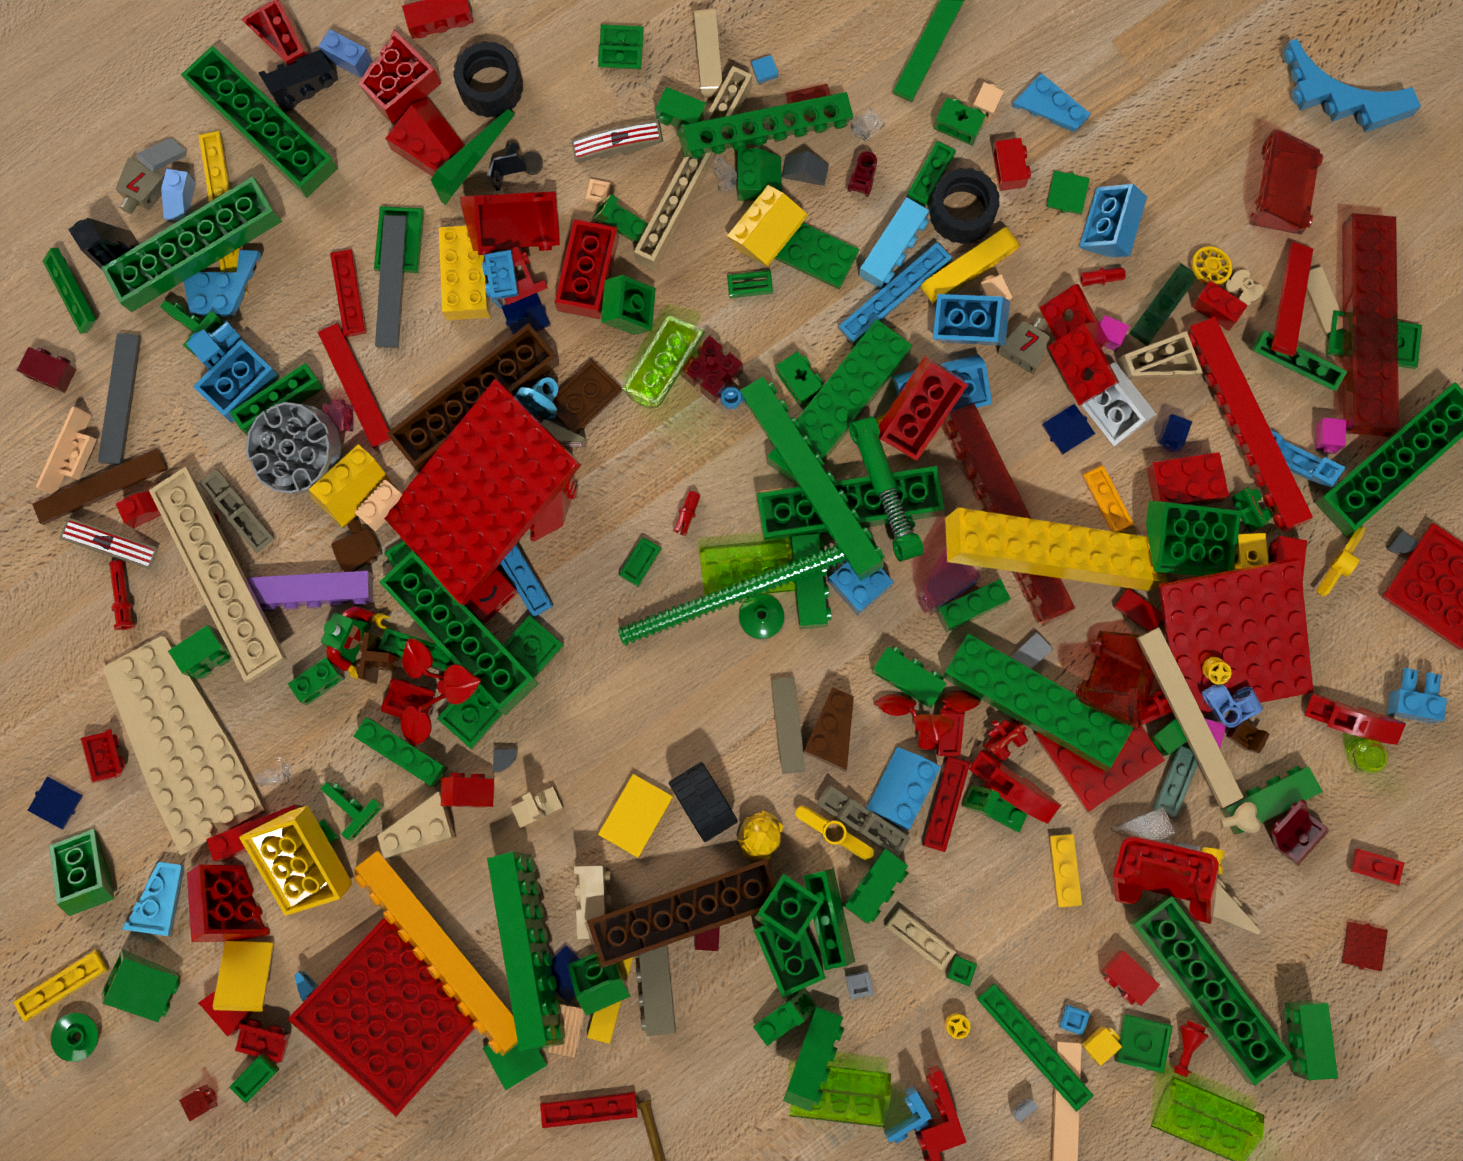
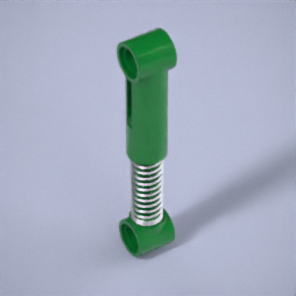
M871 416L851 422L849 424L850 436L853 442L858 445L876 496L881 497V501H884L882 505H885L886 516L889 517L888 520H891L889 524H892V531L895 532L893 551L896 558L902 562L923 555L924 548L921 538L918 534L912 533L909 529L910 526H907L909 522H906L907 518H904L906 515H903L904 511L901 510L903 507H900V499H897V492H894L898 489L879 438L880 431L876 419Z

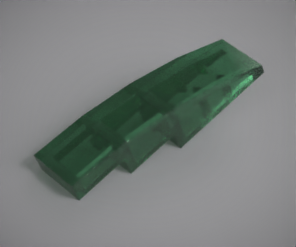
M1180 263L1129 332L1131 336L1148 346L1197 279L1193 271Z

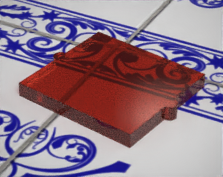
M1347 922L1341 963L1358 966L1361 970L1367 968L1382 971L1388 930L1371 927L1369 923L1362 925Z

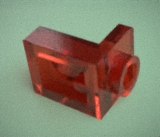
M208 1085L199 1087L196 1091L179 1100L189 1122L218 1106L216 1103V1093Z

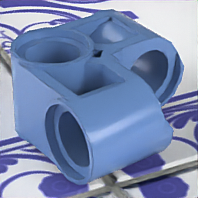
M1214 684L1201 692L1216 719L1227 727H1235L1248 718L1259 714L1263 709L1252 687L1241 688L1233 695H1230L1224 684ZM1231 710L1230 715L1224 718L1225 713Z

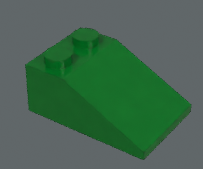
M95 829L49 845L56 903L68 916L115 899L112 879Z

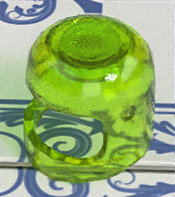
M1361 738L1351 742L1347 748V761L1355 771L1367 774L1378 773L1388 763V752L1380 742Z

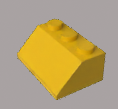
M767 185L727 237L738 251L768 267L805 221L808 214L783 192Z
M358 444L308 490L310 498L336 523L344 528L357 516L355 510H358V507L365 503L364 500H368V497H371V494L374 493V490H377V487H380L383 480H387L390 484L392 482L376 460Z

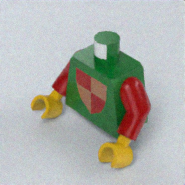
M351 607L343 611L342 614L334 613L331 620L325 623V633L321 639V643L326 647L328 660L345 672L348 670L352 678L359 679L356 671L357 665L351 664L354 663L359 653L360 641L364 638V633H368L372 624L370 623L371 621L380 628L386 629L387 626L382 625L381 620L383 618L390 619V617L383 613L374 615V612L359 607Z

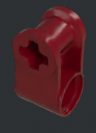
M866 151L859 155L849 182L848 192H859L869 198L877 167V157L874 153ZM869 162L872 166L865 168L862 166V163Z

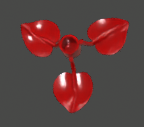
M408 639L402 656V665L407 675L417 679L424 673L426 676L440 679L437 683V689L441 693L440 696L421 705L419 709L410 705L402 713V733L406 741L416 747L427 740L432 729L430 717L423 710L445 698L452 704L465 702L476 691L481 679L471 674L461 665H451L442 675L429 672L427 669L433 664L431 652L419 640Z
M948 691L941 696V701L945 704L942 710L951 708L956 712H965L974 709L981 703V699L964 691ZM890 694L875 701L874 705L889 715L903 716L909 712L912 714L915 731L918 732L917 745L921 749H934L940 739L954 727V722L943 715H917L914 709L917 702L907 695Z

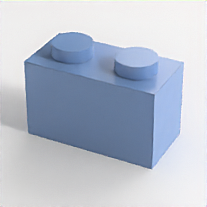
M329 29L318 46L326 60L360 78L372 61L365 47Z

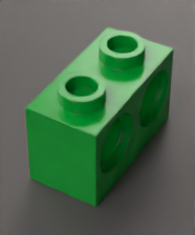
M325 657L289 682L288 686L300 703L309 705L345 678L337 666L333 665Z

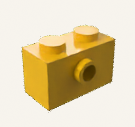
M1266 533L1238 534L1234 570L1267 564Z

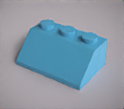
M1134 184L1097 187L1079 247L1111 258L1130 256L1147 196Z
M897 747L866 809L907 831L910 830L941 766L920 755Z

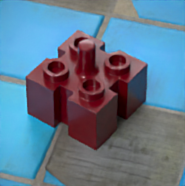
M708 336L697 348L698 357L695 358L691 355L680 367V373L692 386L695 387L697 384H700L701 393L715 404L721 397V392L726 388V382L728 381L733 384L741 375L743 363L730 352L725 356L723 354V346L711 336Z

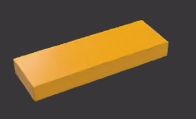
M1104 465L1082 475L1110 531L1120 533L1135 525Z

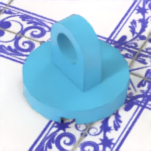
M545 377L539 379L532 389L521 387L515 395L533 416L537 417L540 415L543 417L541 419L543 421L544 419L552 421L558 413L556 406L552 403L558 393V385L552 378ZM544 383L548 384L550 387V393L548 395H546L542 390V386Z

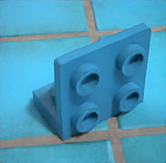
M511 250L484 254L485 262H482L484 275H487L489 282L485 284L487 296L491 297L492 303H495L498 308H503L502 298L519 296Z
M914 1086L905 1090L908 1097L904 1098L913 1115L884 1131L889 1143L895 1141V1143L903 1141L908 1137L907 1133L914 1128L916 1131L923 1129L929 1124L928 1120L932 1118Z

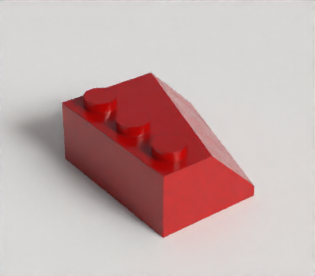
M395 30L390 35L391 39L388 44L384 45L380 50L381 55L377 61L370 65L358 83L379 112L392 125L403 116L411 104L421 101L441 84L435 69Z
M429 98L411 104L385 138L391 150L432 177L443 164L465 146Z
M573 476L530 527L532 531L531 541H537L563 527L571 499L575 500L578 492Z
M199 864L187 873L191 942L243 941L270 935L268 927L264 926L261 919V909L259 906H256L253 899V889L244 866Z

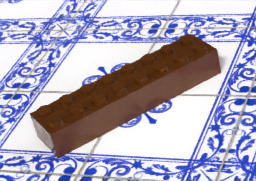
M528 323L386 434L419 473L494 379L500 381L515 396L521 387L530 388L539 379L559 365L558 359Z
M768 859L586 921L585 925L599 968L613 965L757 914L776 886Z

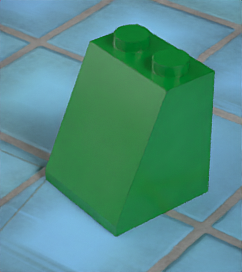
M122 949L101 993L102 1002L105 1005L159 1022L161 1016H166L170 1007L168 1000L171 994H176L181 981L178 980L177 972Z

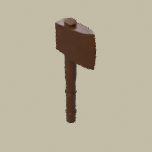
M356 517L347 524L351 535L331 544L336 560L344 572H355L366 564L370 565L376 562L377 557L383 554L369 528L362 530Z

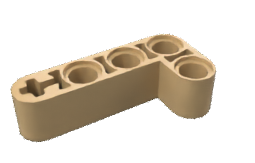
M716 9L694 10L702 97L717 96L722 87V73Z

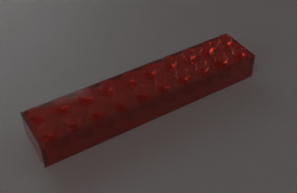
M1352 213L1342 224L1343 369L1347 371L1343 379V420H1346L1347 434L1389 437L1399 429L1396 216Z
M972 403L950 413L943 431L947 440H951L955 447L953 448L955 457L958 461L961 460L965 467L963 468V473L968 481L971 480L974 486L972 489L974 496L978 501L981 500L984 506L982 511L1031 519L975 404ZM1012 571L1016 581H1020L1024 588L1022 593L1025 600L1031 602L1034 608L1032 613L1036 622H1040L1042 627L1069 615L1075 609L1061 578Z

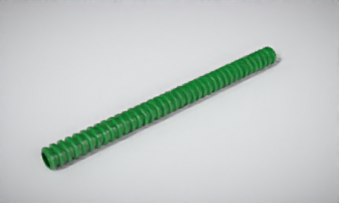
M873 538V539L870 540V541H871L872 545H873L874 548H875V547H876V543H875V540H874V538ZM835 544L831 549L827 547L826 551L820 550L818 554L814 552L813 556L806 555L805 559L801 557L799 558L800 561L796 562V560H793L792 564L786 563L784 567L780 565L779 569L772 568L771 572L767 570L765 574L759 573L758 577L754 575L752 579L746 578L744 582L741 580L737 585L735 583L731 587L727 585L725 589L720 588L718 592L712 591L710 595L706 593L705 597L699 596L697 600L693 598L692 602L685 601L684 605L680 603L678 604L679 607L672 606L671 610L667 608L665 612L659 611L658 615L654 613L650 618L646 616L645 620L639 619L637 623L633 621L631 625L625 624V627L620 626L618 628L620 639L625 646H628L629 642L635 643L637 639L641 641L642 637L648 638L650 634L654 636L655 632L662 633L663 629L667 631L669 627L675 628V625L678 624L680 626L682 622L688 623L690 619L694 621L695 617L701 618L703 614L707 616L709 615L708 612L715 613L716 609L720 611L724 606L728 608L729 604L735 605L737 601L741 603L742 599L749 600L750 596L754 598L756 594L762 595L763 591L767 593L771 588L775 590V587L779 586L780 588L782 584L788 585L790 581L796 582L795 579L799 578V580H802L803 576L809 577L811 573L815 575L816 571L823 572L822 569L824 568L828 570L829 566L836 567L837 563L841 565L846 559Z

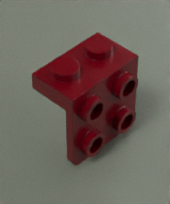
M1303 799L1298 803H1293L1287 811L1288 815L1283 820L1279 819L1272 827L1275 849L1298 866L1329 832L1325 825L1309 815L1307 802Z

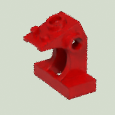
M518 246L503 250L512 251L514 266L521 265L526 278L517 281L519 296L504 298L506 305L548 288L545 280L533 283L526 266L530 262L525 251L520 252Z

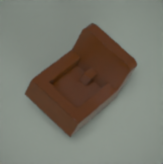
M1245 720L1235 727H1230L1226 737L1246 751L1260 753L1270 734L1267 731L1257 729Z

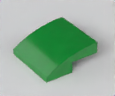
M601 24L598 68L641 70L644 27Z

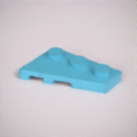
M158 862L145 886V891L139 902H136L133 913L128 922H125L122 930L171 936L184 865Z

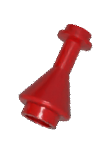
M1188 1020L1185 1026H1180L1183 1052L1179 1064L1173 1065L1175 1067L1174 1073L1187 1078L1189 1073L1192 1074L1188 1070V1066L1193 1052L1208 1038V1035L1204 1033L1206 1027Z

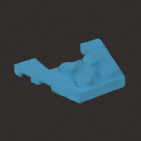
M239 250L236 273L198 272L185 280L184 285L190 314L194 316H207L212 311L220 317H235L246 292L244 290L248 279H252L255 272L253 268L256 261H260L262 253L259 251Z

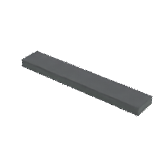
M384 215L375 346L379 348H399L407 231L406 216Z
M117 333L98 457V462L101 464H123L141 343L139 335Z

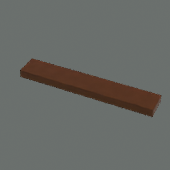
M156 448L39 500L32 505L39 523L45 525L168 469L160 450Z

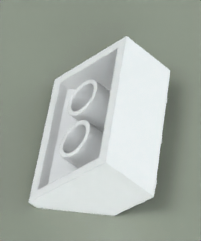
M1114 362L1110 365L1120 383L1082 406L1112 445L1116 446L1143 427L1157 414L1118 364Z

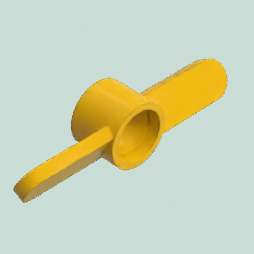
M1361 526L1354 532L1346 547L1332 561L1329 571L1317 588V593L1320 596L1328 595L1339 577L1343 575L1347 578L1358 565L1360 559L1352 553L1362 539L1365 527Z
M803 805L796 809V817L822 833L824 840L828 844H840L864 860H870L874 856L873 848L849 834L841 822H830ZM832 824L839 825L843 830V836L837 842L830 841L826 836V830Z

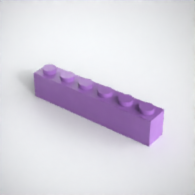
M369 571L246 578L263 611H274L276 607L296 610L298 606L307 605V608L315 609L321 608V604H330V607H343L344 603H353L354 606H365L367 602H373V575Z

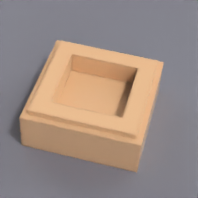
M590 178L585 197L586 202L600 204L610 195L612 183Z

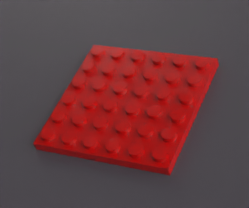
M1298 558L1159 584L1166 642L1202 714L1212 712L1201 694L1202 691L1214 685L1202 671L1204 662L1211 657H1218L1230 666L1231 677L1224 683L1230 695H1233L1241 688L1252 687L1260 703L1314 693L1301 563Z
M384 917L289 1016L288 1021L396 1118L475 1028L473 1027V1019L469 1015L464 1016L457 1006L459 1002L455 997L450 998L442 988L444 986L439 978L434 979L427 969L429 965L424 959L420 961L412 951L414 947L409 941L405 943L398 934V927L394 923L391 925Z

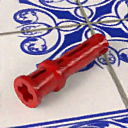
M111 561L109 566L114 597L111 610L114 612L116 622L114 630L132 629L135 627L131 615L133 605L128 601L124 561Z

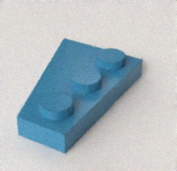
M1042 73L1012 105L1016 109L1022 108L1031 112L1030 114L1038 117L1039 115L1049 119L1051 123L1076 132L1091 115V113Z

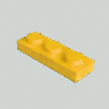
M1074 834L1049 836L1057 907L1081 906L1082 899Z

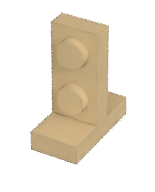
M554 787L538 794L529 792L522 796V802L511 806L520 828L563 809Z

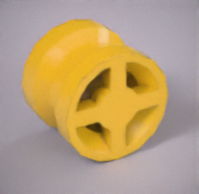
M1211 657L1204 662L1202 667L1203 674L1214 684H1224L1230 679L1231 668L1222 659Z
M955 1013L947 1017L945 1030L953 1038L963 1039L970 1032V1022L962 1014Z

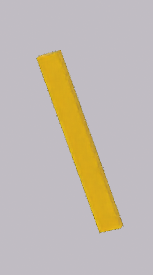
M220 131L198 135L209 202L231 190L222 133ZM241 247L219 260L221 272H237L239 250H241ZM247 284L244 289L246 291L245 294H248Z

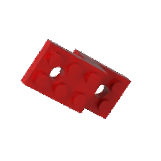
M1079 284L1071 286L1039 307L1056 339L1048 348L1078 405L1087 403L1120 383L1102 350V347L1110 342ZM1071 309L1073 319L1068 322L1065 319V312ZM1087 368L1093 371V377L1089 381L1084 376Z
M937 1066L927 1068L929 1075L925 1077L930 1090L933 1093L936 1092L937 1099H934V1103L941 1117L929 1120V1124L915 1133L922 1151L926 1150L927 1156L923 1157L924 1161H942L939 1152L967 1143L942 1071Z

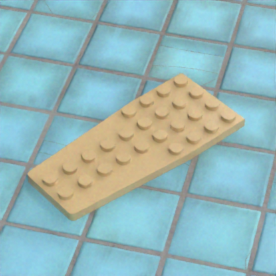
M160 636L106 665L103 672L150 794L180 855H185L206 844L207 838L239 826L266 811V808L235 746L192 677L181 673L169 654L168 650L173 648V645L168 638Z

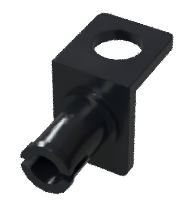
M508 143L506 145L504 156L491 159L488 179L496 191L501 190L504 175L523 172L527 169L518 154L520 147L516 143H511V145ZM494 171H495L496 174H497V181L495 180V177H494Z

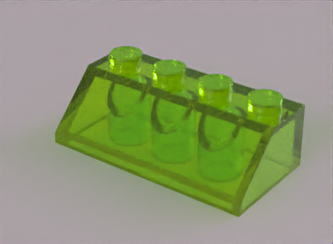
M668 315L622 390L635 403L648 409L659 408L705 334V331Z
M790 538L699 547L704 597L706 593L710 595L712 591L718 592L720 588L725 589L727 585L731 587L733 583L737 585L739 581L742 580L744 582L746 578L750 580L754 575L758 577L759 573L765 574L767 570L771 572L772 568L779 569L780 565L784 567L786 563H793ZM790 581L788 585L782 584V587L779 588L777 586L775 590L771 588L769 592L763 591L762 594L795 591V584Z
M829 1065L827 1068L831 1070L826 1083L821 1082L819 1088L823 1090L819 1105L814 1103L811 1112L792 1104L790 1105V1117L885 1128L891 1098V1073Z
M1173 1076L1162 1092L1151 1127L1230 1161H1246L1263 1139L1264 1114Z

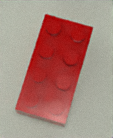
M574 219L555 298L557 311L601 319L605 280L610 279L619 241L617 227Z
M924 356L878 425L880 440L917 461L968 384L957 374L929 357Z

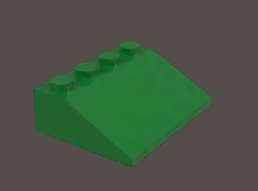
M1148 501L1146 528L1154 572L1205 576L1234 570L1241 511Z

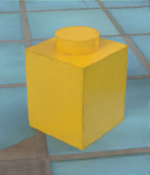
M1103 1026L1082 1043V1048L1100 1066L1120 1050L1122 1046L1118 1042L1120 1037L1112 1028L1107 1029Z

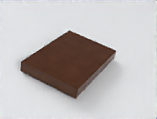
M590 359L558 390L552 402L558 411L555 418L568 430L579 434L623 390Z

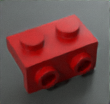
M392 678L390 689L381 706V712L401 718L403 711L408 706L413 705L419 709L421 705L435 698V692L424 686L412 685L403 679L397 680ZM435 703L425 708L423 712L429 716Z
M106 729L103 733L80 739L92 784L121 776L122 770L125 769L123 757L117 754L116 748L119 747L117 735L112 734L111 729Z
M253 1019L239 1023L238 1029H241L235 1048L236 1052L259 1057L264 1053L271 1061L283 1062L291 1033L284 1032L285 1028L277 1025H270V1028L261 1026V1021Z

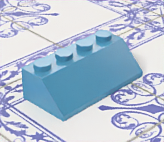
M979 354L940 364L960 376L968 384L948 415L992 404L986 362ZM915 370L892 376L896 398Z

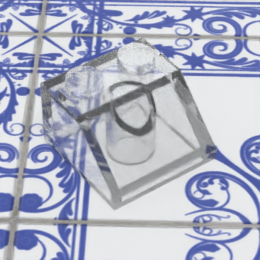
M1164 807L1152 809L1110 827L1112 832L1127 838L1139 837L1161 843L1171 841L1169 836L1176 834Z

